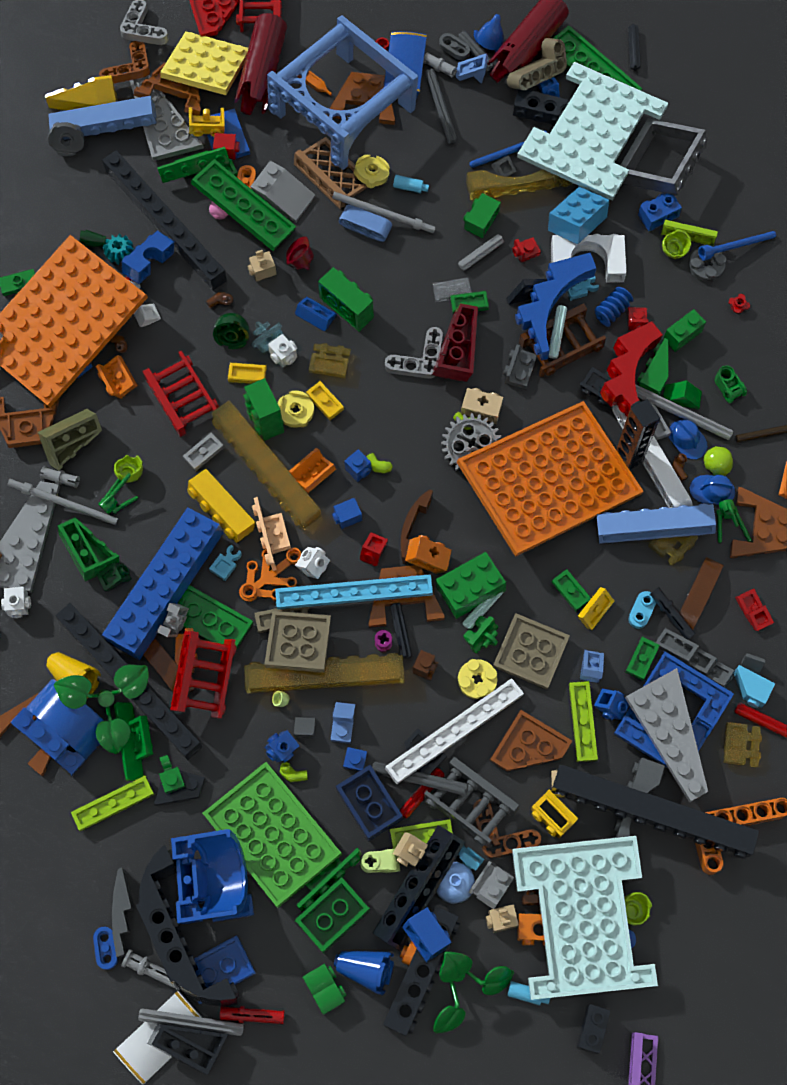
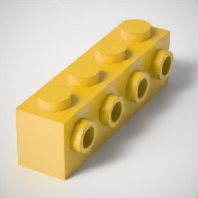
M207 469L188 481L187 492L190 497L196 499L200 503L202 510L208 512L212 516V520L220 524L229 539H233L237 543L254 531L255 521Z

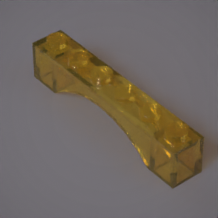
M544 169L522 177H504L492 174L486 170L467 172L466 177L470 200L479 199L482 193L496 198L501 195H515L521 192H534L540 189L548 190L553 187H567L574 184Z

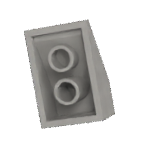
M269 161L250 186L267 203L294 222L299 220L316 197L312 191L286 169L272 161Z

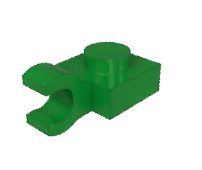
M168 755L160 757L165 772L160 773L159 776L165 793L168 794L184 788L185 784L179 767L172 768Z

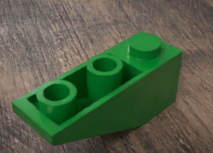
M666 338L662 344H657L653 352L655 353L654 358L650 357L645 366L648 369L645 373L641 372L637 380L640 387L657 395L661 394L668 379V339Z

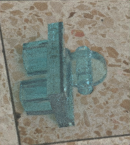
M258 321L255 323L257 329L253 331V334L257 336L261 333L262 335L253 341L252 347L254 349L257 347L263 354L269 351L267 339L272 337L274 340L283 334L281 330L283 326L280 323H277L268 331L266 329L270 327L269 322L262 324Z

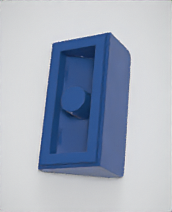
M309 297L299 302L295 311V315L322 331L329 327L337 315Z

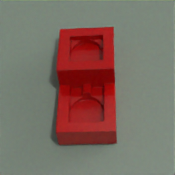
M755 589L735 597L755 631H759L774 623L766 605H762Z

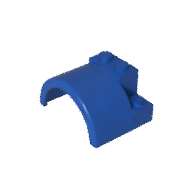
M51 679L26 708L24 707L10 723L73 776L100 745L96 737V727L99 722L104 720L86 704L77 709L66 707L60 701L54 688L56 680ZM71 746L76 752H71L67 748Z
M225 829L171 838L173 860H176L179 901L176 902L177 923L202 922L203 919L241 913L247 899L248 879L243 850L236 835L231 830ZM196 850L199 851L202 859H194ZM204 903L203 908H200L198 904Z

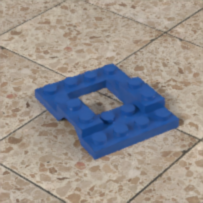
M664 652L644 686L677 668L682 687L705 701L691 723L699 752L734 693L669 653ZM630 707L614 735L668 768Z

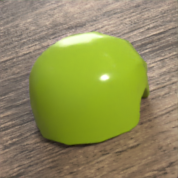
M675 230L667 234L662 241L663 252L667 257L673 259L685 256L692 245L690 236L681 230Z
M715 446L704 455L705 468L710 470L714 476L727 475L733 467L731 452L724 447Z
M126 455L114 464V474L121 481L128 473L131 476L127 483L138 480L142 475L143 461L138 455L135 458Z
M636 892L624 897L628 924H643L650 917V909L652 907L648 896L641 892Z

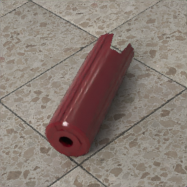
M539 0L487 63V65H490L496 58L498 60L490 73L493 80L498 83L508 73L531 63L542 49L544 39L551 38L568 17L569 10L563 0Z
M271 13L260 14L256 17L234 103H237L240 95H242L240 111L250 116L256 102L263 101L262 114L266 113L268 106L267 74L271 71L276 73L287 30L286 22L281 17Z

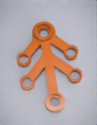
M290 548L286 553L287 558L276 566L277 570L273 571L272 569L270 570V565L267 566L264 557L267 549L263 550L261 554L263 559L261 578L254 583L258 564L256 561H249L246 565L248 570L247 580L240 587V597L246 602L254 601L257 597L271 598L276 602V598L273 597V594L276 593L275 589L271 591L260 588L264 585L286 586L287 588L297 587L296 578H278L276 576L291 564L296 565L301 557V551L298 548ZM293 555L298 556L296 560L291 559ZM252 564L256 565V568L253 570L249 569V566ZM294 581L295 584L293 586H289L288 582ZM248 590L253 591L251 595H246Z

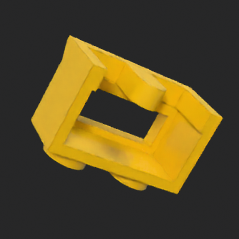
M189 107V134H193L196 137H200L203 134H210L213 137L215 133L224 134V108H221L220 116H210L209 109L203 110V116L192 115V107Z
M550 789L530 809L532 811L531 815L538 822L542 821L547 826L546 830L553 837L557 836L559 839L578 820ZM545 800L567 821L562 828L540 808V805Z

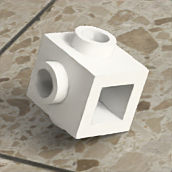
M283 334L268 344L270 357L276 364L279 363L282 367H285L286 365H291L296 360L297 346L292 340L288 341Z
M307 547L301 553V557L295 566L307 577L318 579L326 570L330 559L325 556L326 553L321 548Z
M24 587L4 588V599H1V607L8 616L21 618L22 615H28V608H31V599Z

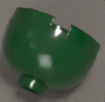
M226 313L217 319L214 324L213 338L218 345L229 346L228 349H239L247 344L250 327L243 316L236 313Z

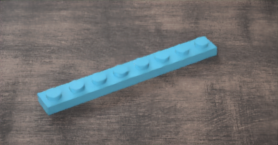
M431 575L275 589L277 610L433 595Z

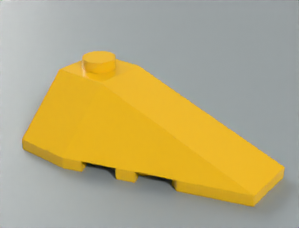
M112 76L94 77L88 79V83L82 85L80 83L74 84V88L68 90L63 88L46 94L45 98L48 107L67 111L118 102Z

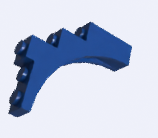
M591 253L549 263L548 271H546L547 281L533 285V291L530 293L532 303L518 306L517 314H515L516 322L518 325H521L522 331L528 329L529 337L535 343L534 351L536 355L540 356L541 361L549 357L550 349L546 335V323L552 308L570 288L595 276L596 266Z

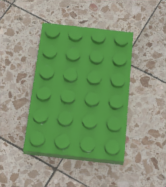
M267 762L262 764L203 812V815L216 831L229 829L236 835L243 850L246 869L277 908L342 855Z

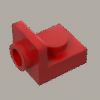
M533 237L522 242L519 239L514 240L512 251L521 263L541 254Z
M628 308V330H635L649 323L647 308Z
M370 533L362 546L360 560L377 566L380 556L387 546L388 539Z

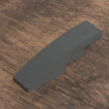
M667 628L663 630L655 642L660 645V649L724 688L727 687L735 674V670L718 662L716 657L701 650L699 645Z
M123 868L117 871L112 903V931L116 957L123 958L127 954L123 937L131 933L127 913L135 911L126 871Z

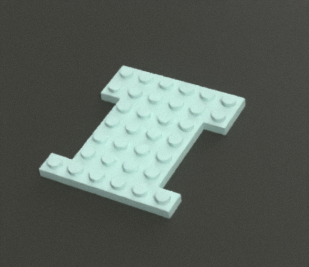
M574 62L566 74V79L579 84V87L551 133L549 134L534 127L519 150L517 158L613 200L629 173V169L615 163L616 159L643 114L660 120L668 107V102Z
M636 836L512 849L517 892L538 890L549 976L528 978L531 1000L658 986L655 964L634 966L622 880L642 878Z

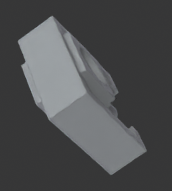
M169 603L167 608L169 612L163 623L165 626L160 625L157 632L166 637H177L186 621V614L189 608L180 604Z

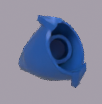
M495 14L479 31L474 30L475 41L483 48L495 50V53L504 42L499 14Z

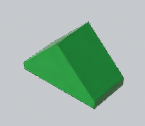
M686 380L665 385L663 398L682 407L699 409L702 391Z

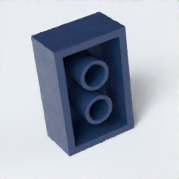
M371 765L336 786V791L368 842L403 820V815Z

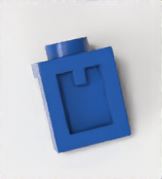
M554 77L537 84L543 94L560 97L559 83Z

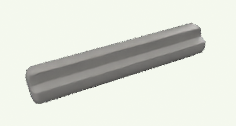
M497 234L459 261L460 269L463 271L467 270L503 244L502 236Z

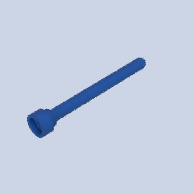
M524 142L473 160L469 165L471 168H475L518 152Z
M775 231L714 247L709 245L700 246L698 249L699 257L703 261L708 260L716 253L773 239L777 234Z

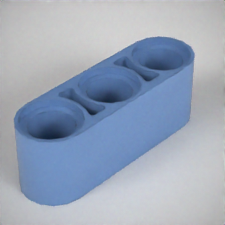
M346 205L339 218V223L343 227L380 242L386 240L393 226L388 219L353 205Z

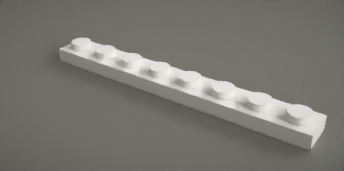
M511 678L385 766V770L394 782L399 784L517 701L524 693Z

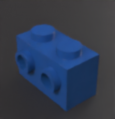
M662 193L656 199L642 203L638 216L647 230L651 231L663 225L665 220L672 221L678 218L682 207L674 195Z
M428 907L407 919L402 927L426 962L445 951L452 943L449 934L441 928L436 915L430 912Z

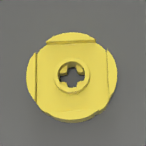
M363 155L356 162L354 175L368 188L384 184L389 177V164L379 156L374 158L370 157L371 155Z
M291 391L289 394L282 396L278 401L282 421L286 426L293 428L306 427L313 418L314 404L309 396L302 391ZM295 406H298L300 411L294 413L290 409L294 408Z
M469 660L461 667L458 674V683L462 693L476 700L486 697L496 688L497 671L490 663L484 660ZM480 675L483 682L475 684L472 677Z

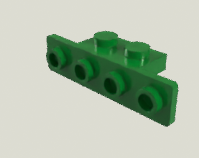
M222 147L175 160L173 163L158 167V172L162 183L199 173L214 159L221 165L228 164L230 161L226 148Z
M117 702L114 704L116 718L123 719L130 728V737L121 749L126 781H135L144 776L141 760L153 755L147 716L134 717L132 703Z
M356 848L342 862L336 859L306 884L311 892L296 905L301 912L306 910L315 902L314 900L319 895H323L330 888V885L335 880L338 881L341 877L343 878L346 874L345 871L350 866H356L361 860V851Z

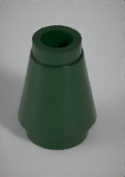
M87 229L85 231L81 230L79 242L85 247H103L106 244V236Z

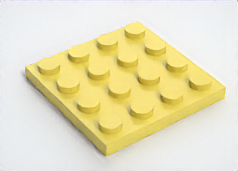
M185 31L161 70L160 77L226 95L245 63L248 48L210 37H200L198 34Z

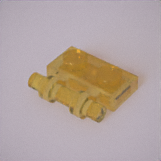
M327 343L314 344L313 350L320 352V354L312 353L309 373L346 378L349 360L342 356H350L351 349L340 345L338 347L328 346ZM326 353L336 354V356H329Z
M693 535L689 538L686 536L653 539L648 546L662 558L668 553L671 556L668 562L674 565L677 561L680 562L684 558V554L688 549L691 550L695 546L698 537ZM679 541L682 546L677 550L673 547Z
M727 722L724 763L745 765L746 758L751 759L750 766L758 767V761L761 759L759 743L762 742L760 727L753 726L752 733H748L747 724ZM747 740L752 741L751 751L746 750Z

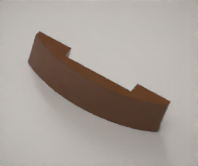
M429 489L419 497L404 521L401 533V559L404 564L407 563L405 559L410 541L408 540L418 513H427L433 498V490Z
M708 557L705 558L679 612L692 629H694L724 566Z
M154 638L143 656L173 692L178 665ZM195 687L189 688L188 694L195 690Z

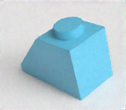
M739 665L735 669L734 676L743 700L747 701V704L751 707L762 708L766 704L775 683Z

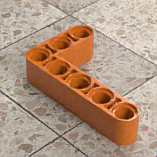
M777 798L705 813L716 817L721 815L725 820L743 826L754 825L786 817L787 799ZM777 804H781L784 807V813H780L777 810ZM757 808H762L765 811V817L757 814ZM737 812L745 814V821L738 819ZM695 843L703 872L708 875L719 872L723 867L721 852L715 850L713 845H711V849H707L703 845ZM709 859L716 862V869H711L708 866L707 862Z

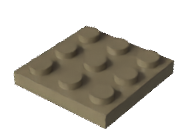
M272 611L265 668L325 672L331 616Z
M515 613L493 667L548 690L570 635Z

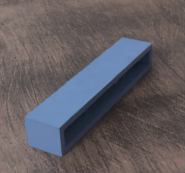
M151 96L50 113L49 128L51 129L56 122H68L79 125L84 136L115 132L122 129H132L139 126H149L157 123L155 104Z
M703 503L698 506L682 505L677 508L661 507L654 510H624L620 513L604 512L597 514L599 544L715 534L716 532L713 504Z

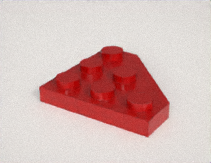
M189 0L200 37L217 35L240 3V0Z

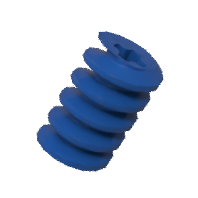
M616 287L595 308L594 311L597 319L604 326L610 327L611 322L616 321L615 317H620V312L623 313L625 308L630 307L629 302L634 301L632 295L625 288Z

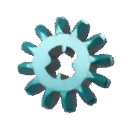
M120 233L117 237L112 235L111 240L106 239V244L103 245L104 255L111 264L116 262L119 265L125 256L130 255L134 251L133 242L126 235L122 237Z

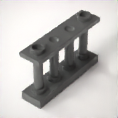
M453 757L449 762L451 774L447 779L454 781L457 778L464 779L467 782L466 784H468L467 794L459 795L452 805L448 807L440 801L447 791L438 789L434 795L426 791L424 793L425 803L433 810L437 808L475 837L474 841L477 844L490 848L492 840L489 838V835L505 815L510 814L513 817L519 811V804L456 757ZM472 791H480L483 794V798L469 816L464 819L458 815L456 811ZM489 802H494L499 806V811L481 832L472 824Z

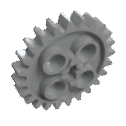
M471 413L468 419L463 414V420L456 417L457 423L455 424L451 421L450 426L452 428H445L448 434H442V438L446 439V441L441 442L442 446H446V448L442 449V453H448L444 459H451L449 466L456 464V471L460 468L457 464L459 458L478 450V448L487 446L480 443L479 439L481 437H487L489 444L501 439V435H495L499 429H492L494 422L487 424V417L482 421L480 414L477 419L474 418L473 413ZM470 427L473 430V434L465 435L463 429ZM457 435L462 436L466 441L457 438ZM475 441V446L469 448L468 442ZM456 443H461L464 449L458 452L453 446Z

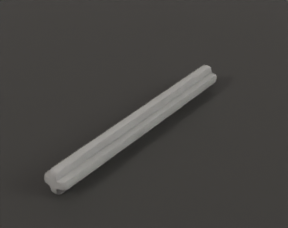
M635 384L638 398L642 400L648 399L655 406L684 420L692 421L697 426L726 440L731 438L733 434L731 429Z

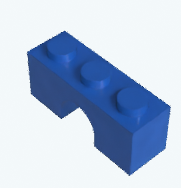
M157 230L153 235H149L145 242L138 245L130 255L123 258L122 273L137 284H140L151 274V262L148 260L155 259L164 263L174 254V241Z

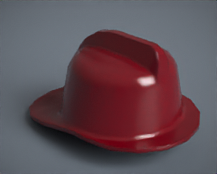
M304 236L291 244L286 252L287 264H291L297 270L303 268L306 270L310 269V262L313 260L314 254L310 248L309 239Z

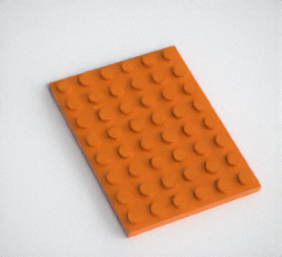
M69 235L1 311L0 332L3 334V337L0 340V366L51 408L144 303L148 296L73 236Z
M584 401L457 460L458 466L515 557L597 517V514L607 512L642 495L644 492Z

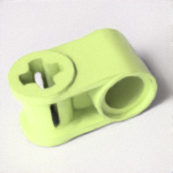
M395 849L366 852L360 861V866L366 873H391L400 871V863L396 861L398 857L392 854ZM368 858H371V861H375L372 867L365 863Z

